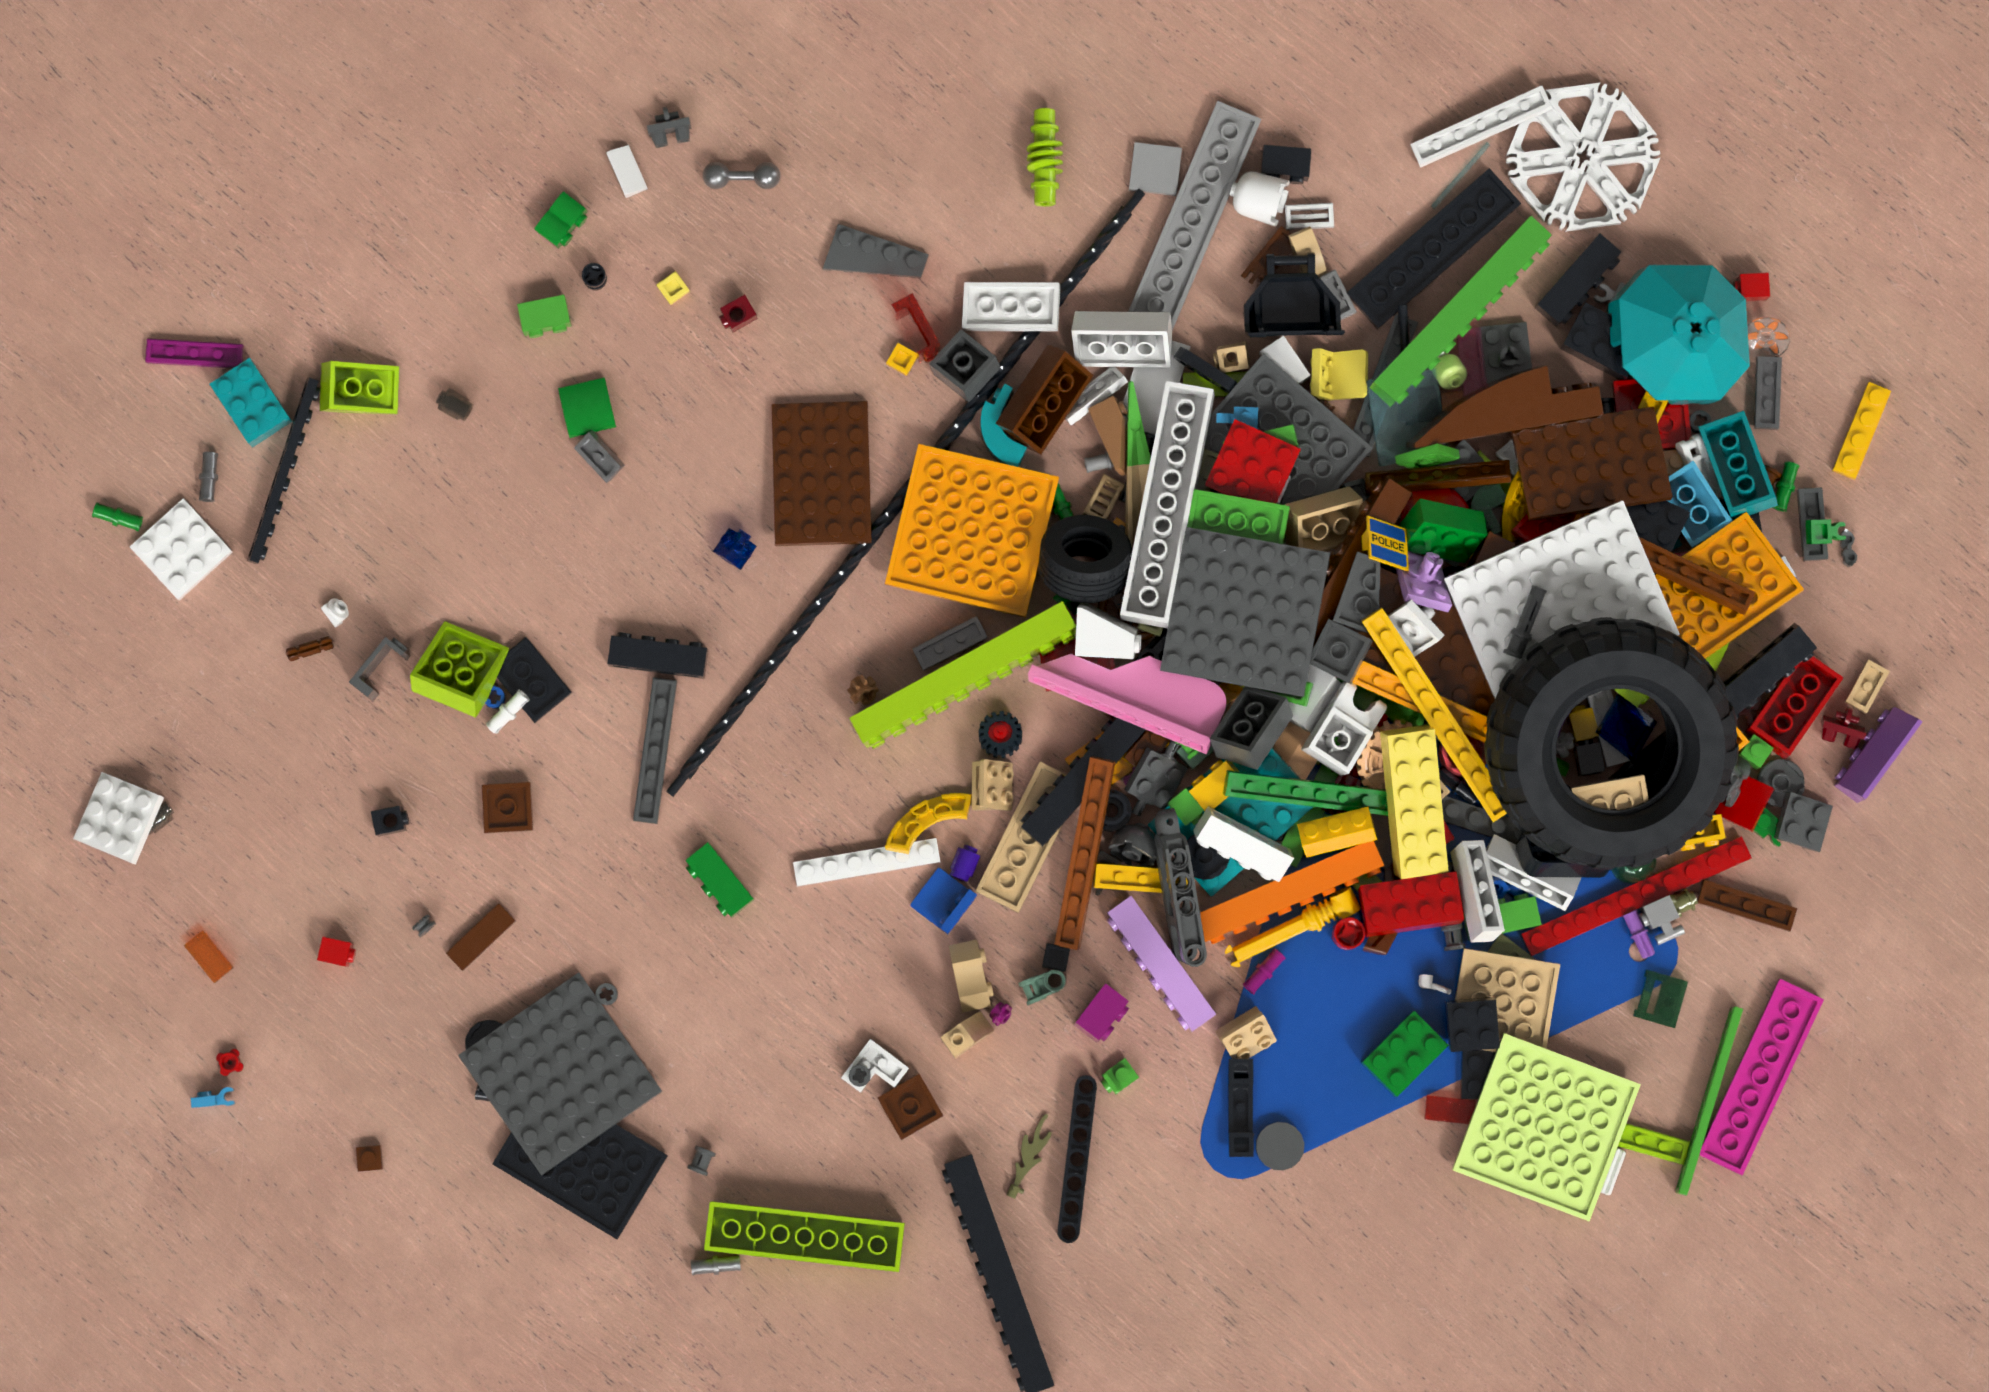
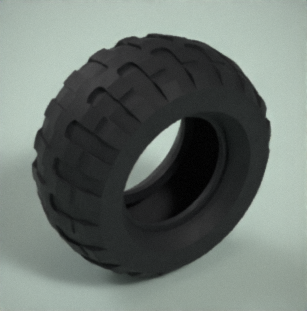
M1601 617L1576 625L1570 624L1554 631L1553 635L1529 647L1522 654V659L1512 670L1509 669L1499 685V692L1488 712L1484 753L1494 793L1512 822L1531 842L1565 862L1586 865L1594 869L1612 870L1615 867L1630 866L1633 868L1643 866L1662 855H1670L1684 847L1685 842L1695 833L1701 832L1708 826L1713 819L1714 811L1719 803L1725 800L1732 784L1730 782L1734 766L1737 765L1739 755L1736 731L1738 725L1734 707L1730 702L1722 679L1694 647L1676 634L1642 620ZM1610 689L1633 690L1654 699L1661 710L1666 727V744L1662 759L1654 773L1645 781L1648 801L1632 808L1620 810L1599 808L1578 798L1563 781L1556 760L1557 737L1567 715L1585 698Z

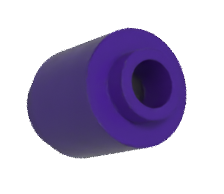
M965 844L963 848L958 847L950 866V876L968 882L969 877L973 876L980 859V855L976 854L978 850Z

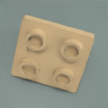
M987 759L972 762V810L1012 811L1014 773L1011 762Z
M1257 1006L1215 1031L1231 1059H1250V1057L1267 1049L1277 1041L1265 1016L1259 1011Z

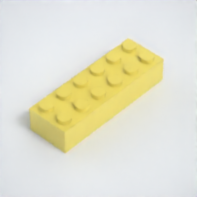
M1428 725L1380 731L1394 874L1401 879L1447 873L1448 861L1435 729Z

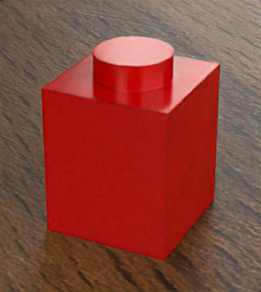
M1769 273L1740 274L1736 278L1737 281L1733 282V287L1746 301H1766L1770 297Z
M322 937L317 960L349 967V963L354 962L356 949L353 948V943Z

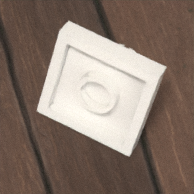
M1412 599L1387 615L1414 657L1440 641L1444 636L1430 620L1435 615L1433 608L1423 606L1420 609Z

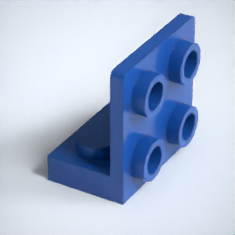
M937 868L910 906L948 935L976 899L977 894L967 889L941 868Z

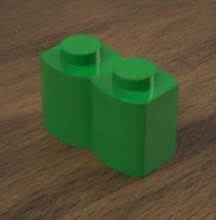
M563 191L538 222L534 230L559 249L562 245L565 247L573 238L572 231L576 227L580 228L587 220L588 216H586V213L588 211Z

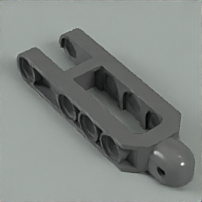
M1163 809L1158 811L1155 816L1157 834L1154 836L1171 950L1178 961L1192 967H1198L1205 962L1207 951L1189 845L1186 837L1180 833L1175 809ZM1175 853V858L1171 861V857ZM1179 877V881H1178V883L1175 885V881H1176V879ZM1183 901V905H1182V907L1179 909V905H1180V903ZM1197 948H1198V950H1199V952H1200L1199 958H1198L1197 960L1193 961V959H1194V958L1196 957V955H1197Z

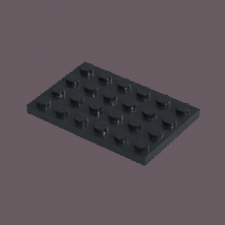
M616 1124L542 1176L512 1133L492 1165L618 1240L668 1155Z

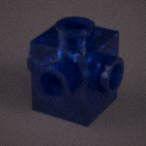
M728 528L712 552L730 565L741 570L757 546L749 541L751 536L743 530L739 529L736 532Z

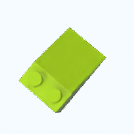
M339 361L321 363L319 411L398 414L399 366Z

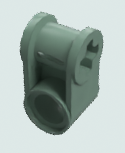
M1051 970L1039 976L1036 975L1018 983V985L1024 990L1028 1006L1061 991L1066 985V977L1059 970ZM1052 974H1058L1062 978V983L1057 988H1052L1048 983V979ZM1030 985H1032V987H1033V990H1034V992H1035V996H1034L1033 993H1032V990H1031V988H1030Z

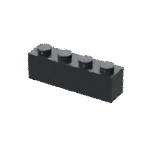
M1599 234L1542 298L1535 309L1556 327L1561 322L1565 325L1574 315L1571 310L1576 304L1581 307L1589 298L1587 292L1593 286L1597 289L1605 278L1602 276L1607 269L1612 271L1621 261L1618 259L1621 251L1602 234Z
M618 632L617 636L611 635L607 663L609 667L705 679L708 649L703 647V643L689 642L688 646L679 644L680 641L675 639H665V642L655 641L656 637L642 635L641 639H635L629 633Z

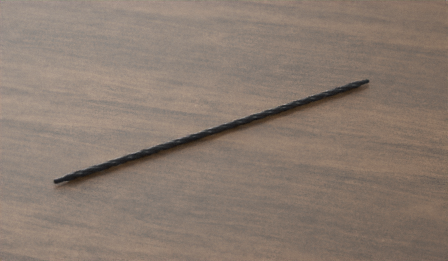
M1136 190L1125 206L1119 208L1116 215L1107 223L1094 243L1075 264L1071 273L1061 282L1059 308L1066 300L1068 294L1076 288L1086 275L1091 265L1096 262L1108 247L1113 237L1132 216L1131 212L1145 196L1142 190ZM1024 331L1004 355L1002 361L999 362L1001 368L975 397L966 403L957 418L934 445L935 448L949 450L954 440L968 426L976 412L989 399L1000 381L1007 376L1020 359L1022 353L1028 349L1041 331ZM910 478L902 485L888 506L871 525L872 543L855 545L842 565L822 587L818 596L811 601L798 618L796 624L786 633L773 653L754 674L749 684L744 687L729 706L726 713L707 734L703 743L696 748L680 770L681 773L667 789L666 792L674 797L686 780L694 776L699 766L719 744L723 735L729 731L746 706L759 693L769 676L777 670L790 653L792 647L802 638L815 618L834 597L838 588L848 579L859 565L861 559L881 537L885 528L892 523L903 509Z

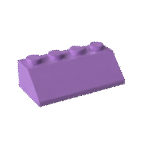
M1896 707L1891 708L1889 711L1885 709L1877 719L1880 722L1875 730L1871 728L1867 732L1864 739L1866 743L1861 749L1857 747L1849 757L1852 762L1847 768L1842 767L1835 776V779L1838 781L1834 786L1856 803L1866 800L1922 723L1920 719Z

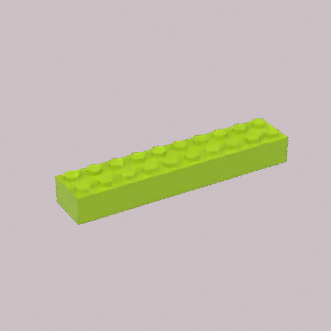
M1062 601L853 715L849 719L862 743L867 748H878L885 743V738L891 735L894 738L900 736L907 731V726L913 723L917 726L928 720L927 716L933 712L939 714L949 708V703L955 700L959 703L970 697L969 693L977 688L981 691L989 687L991 680L997 677L1003 679L1011 675L1013 668L1019 665L1023 668L1034 662L1033 657L1040 653L1042 656H1045L1055 650V645L1061 642L1065 645L1076 639V624Z

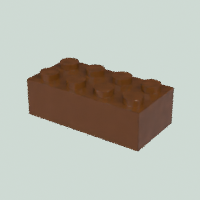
M1048 344L995 424L1021 445L1027 447V449L1042 455L1094 375L1066 351Z

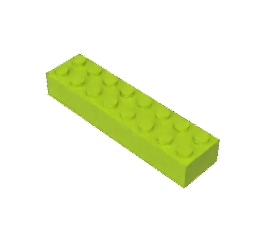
M710 1201L704 1250L900 1272L905 1223Z

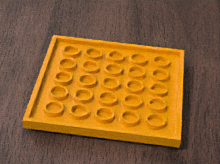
M918 444L885 585L1026 618L1039 565L1041 540L1047 531L1059 477Z

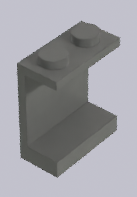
M385 637L349 681L351 685L373 702L379 694L368 686L365 681L390 650L393 649L405 660H408L410 657L405 653L407 648L394 637L391 641Z

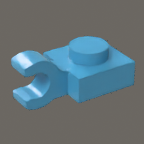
M1234 407V414L1217 413L1216 423L1233 424L1234 419L1257 429L1258 407Z
M223 1088L218 1095H212L211 1091L198 1092L197 1097L191 1098V1108L217 1105L232 1106L235 1104V1101H227L225 1094L233 1092L234 1088Z

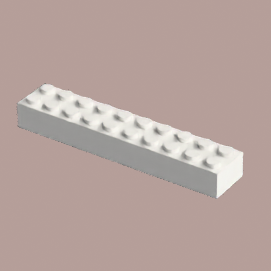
M1170 381L1165 383L1120 612L1121 620L1168 628L1185 531L1188 525L1193 492L1197 488L1215 396L1214 389Z

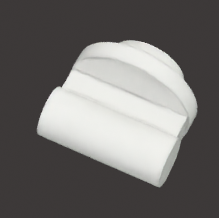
M333 598L321 607L335 628L342 624L343 620L349 615L347 605L339 599Z

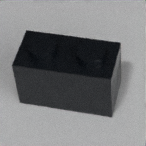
M1264 145L1262 149L1261 174L1289 180L1291 184L1308 182L1311 149Z

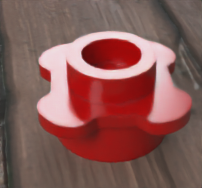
M231 1049L228 1053H219L216 1060L219 1062L220 1073L223 1076H228L234 1071L241 1072L244 1065L240 1062V1052L237 1049Z

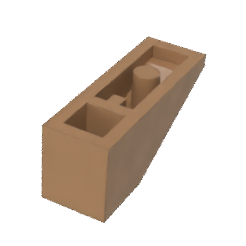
M1111 396L1088 408L1115 470L1121 476L1126 475L1128 418L1126 414H1128V409L1123 400L1119 402L1114 396Z

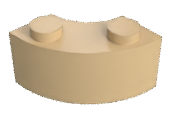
M977 940L949 945L962 1013L991 1007L989 997L994 995L991 982L986 983L982 963L987 962L984 948L979 949Z

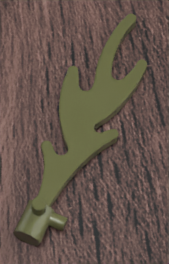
M1047 1114L1038 1123L1032 1144L1028 1143V1135H1024L1021 1145L1024 1167L1021 1168L1019 1163H1015V1182L1010 1185L1007 1196L1015 1199L1018 1193L1023 1194L1024 1189L1019 1188V1184L1028 1171L1042 1160L1041 1158L1034 1159L1033 1157L1044 1148L1052 1135L1051 1132H1048L1044 1139L1041 1140L1039 1138L1041 1127L1048 1117Z

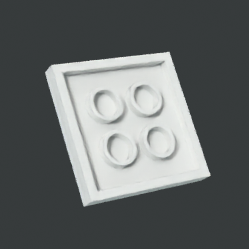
M184 498L130 546L135 554L178 600H181L232 553V550Z
M101 772L73 839L136 865L164 797Z

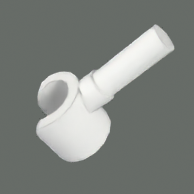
M1419 975L1418 984L1421 988L1437 990L1448 995L1451 994V989L1432 983L1433 975Z

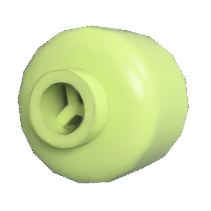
M1453 354L1439 356L1438 358L1441 361L1432 370L1438 384L1447 390L1460 387L1467 377V370L1461 360Z

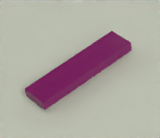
M147 338L145 362L148 364L233 369L243 362L244 345Z

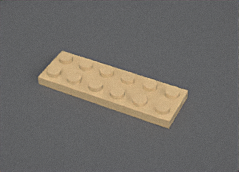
M1039 762L975 892L1019 913L1061 829L1060 827L1042 848L1021 829L1023 823L1020 820L1029 810L1034 812L1040 806L1036 802L1045 792L1050 794L1055 789V786L1052 784L1061 774L1064 776L1067 774Z

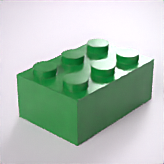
M1419 499L1398 525L1407 531L1408 551L1423 555L1427 552H1433L1439 555L1440 558L1462 563L1468 560L1488 535L1482 511L1425 499Z
M1412 1011L1361 1064L1394 1097H1398L1449 1045L1415 1011Z

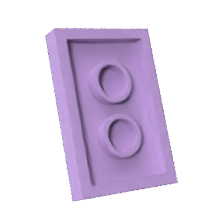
M1408 551L1409 571L1396 568V572L1399 575L1398 580L1404 601L1408 602L1412 599L1417 605L1449 612L1452 602L1443 580L1445 578L1441 567L1443 559H1439V555L1427 552L1425 556H1421Z

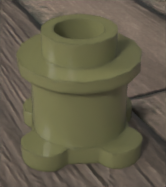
M1686 888L1679 894L1670 895L1679 917H1682L1681 913L1690 909L1694 911L1695 905L1698 904L1692 890L1688 892Z

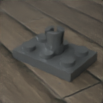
M1527 322L1478 328L1485 385L1512 373L1532 368Z

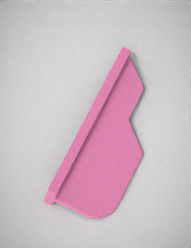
M1068 654L1039 666L1032 665L1028 672V679L1034 684L1204 754L1208 753L1211 746L1210 737L1220 724L1226 710L1225 694L1217 684L1203 678L1160 671L1162 661L1150 656L1109 670L1073 654Z

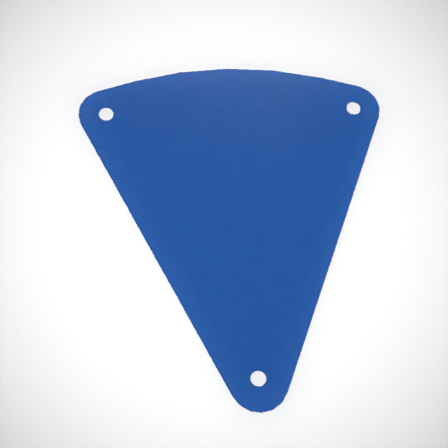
M1439 739L1436 740L1438 768L1442 766L1439 760V746L1441 743ZM1315 764L1306 780H1314L1321 764L1319 766ZM1450 792L1446 795L1447 797L1468 803L1456 793ZM1478 799L1472 804L1484 809ZM1446 823L1454 836V840L1446 844L1447 861L1452 862L1450 852L1462 841L1484 840L1485 847H1487L1492 838ZM1347 848L1307 858L1304 853L1298 866L1295 868L1290 865L1283 877L1343 852ZM1627 866L1615 867L1609 870L1605 877L1601 878L1581 877L1575 895L1565 911L1536 897L1541 924L1550 922L1639 881ZM1381 867L1382 872L1376 876L1384 882V869ZM1342 884L1335 888L1338 891L1342 888H1345L1346 886L1345 884ZM1351 885L1350 887L1352 888L1355 897L1360 905L1359 894ZM1320 893L1313 896L1315 901L1309 904H1316L1318 906L1320 901L1323 904L1325 903L1324 899L1330 900V895L1323 897V894ZM1506 893L1503 897L1505 898V903L1515 901L1514 897L1509 895V893ZM1300 903L1292 905V911L1279 916L1276 912L1269 915L1270 920L1262 923L1259 934L1301 915L1302 910L1307 908L1306 905L1301 907ZM1640 908L1637 909L1638 914L1642 913ZM1361 910L1349 916L1358 919L1363 924ZM1337 916L1335 917L1336 921L1331 919V923L1325 922V926H1323L1320 932L1318 930H1307L1252 956L1246 980L1256 970V965L1258 963L1261 964L1274 948L1283 954L1286 959L1272 973V978L1270 980L1267 979L1254 995L1243 987L1234 1019L1257 1006L1259 1011L1265 1016L1277 1041L1267 1049L1250 1057V1059H1253L1254 1157H1229L1228 1064L1231 1057L1225 1048L1202 1125L1200 1140L1204 1158L1215 1171L1227 1178L1246 1179L1270 1170L1271 1168L1261 1162L1256 1152V1139L1260 1132L1269 1124L1284 1122L1296 1127L1302 1135L1304 1153L1461 1080L1462 1051L1451 1052L1449 1046L1398 1097H1394L1361 1064L1412 1011H1415L1448 1044L1445 1001L1455 1000L1463 949L1444 951L1446 943L1441 927L1400 932L1393 941L1387 955H1377L1362 951L1369 937H1365L1361 945L1352 950H1343L1337 947L1332 940L1333 927L1342 920ZM1621 916L1533 955L1532 957L1536 960L1560 963L1548 1038L1658 987L1670 977L1677 964L1679 948L1676 938L1658 945L1654 936L1663 933L1660 926L1652 930L1648 926L1644 927L1645 930L1648 929L1646 933L1655 954L1644 961H1635L1629 954V948L1635 941L1633 938H1630L1632 936L1625 919ZM1464 921L1462 922L1461 935L1466 948L1487 952L1495 940L1489 942L1468 941ZM1536 927L1504 933L1503 935L1529 954L1521 934ZM1419 975H1433L1432 983L1451 989V994L1448 995L1437 990L1421 988L1418 984Z

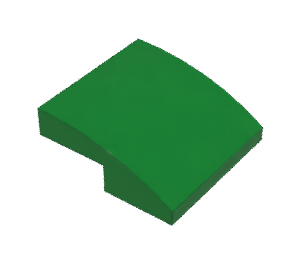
M605 377L558 388L569 438L585 435L592 430L598 432L616 427Z

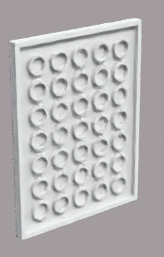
M1623 500L1443 578L1494 698H1496L1499 692V685L1509 669L1512 670L1521 660L1505 654L1503 651L1508 648L1512 637L1511 630L1517 628L1532 585L1545 589L1547 592L1530 632L1532 640L1528 641L1525 651L1536 642H1542L1547 637L1553 635L1554 631L1564 626L1589 622L1591 619L1601 617L1642 620L1676 635L1680 634Z

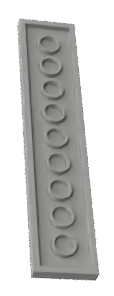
M1217 101L1128 312H1170L1173 331L1230 196L1232 184L1238 177L1259 127L1260 118Z

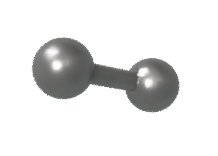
M712 162L703 171V180L712 189L723 188L729 180H754L759 187L771 189L779 183L781 176L778 167L770 162L759 164L754 171H729L724 164Z

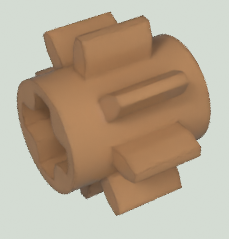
M860 675L851 680L850 688L847 691L855 704L860 701L865 706L875 700L876 692L879 689L871 676L865 679L863 675Z

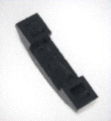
M1229 1059V1157H1254L1253 1059Z

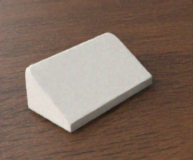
M629 145L606 152L626 198L648 189Z

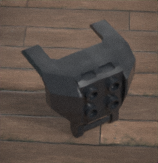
M1309 252L1307 255L1274 256V253L1266 254V275L1244 304V329L1248 337L1286 335L1328 336L1343 335L1345 333V330L1341 329L1340 302L1315 273L1314 252ZM1274 265H1307V273L1274 274Z

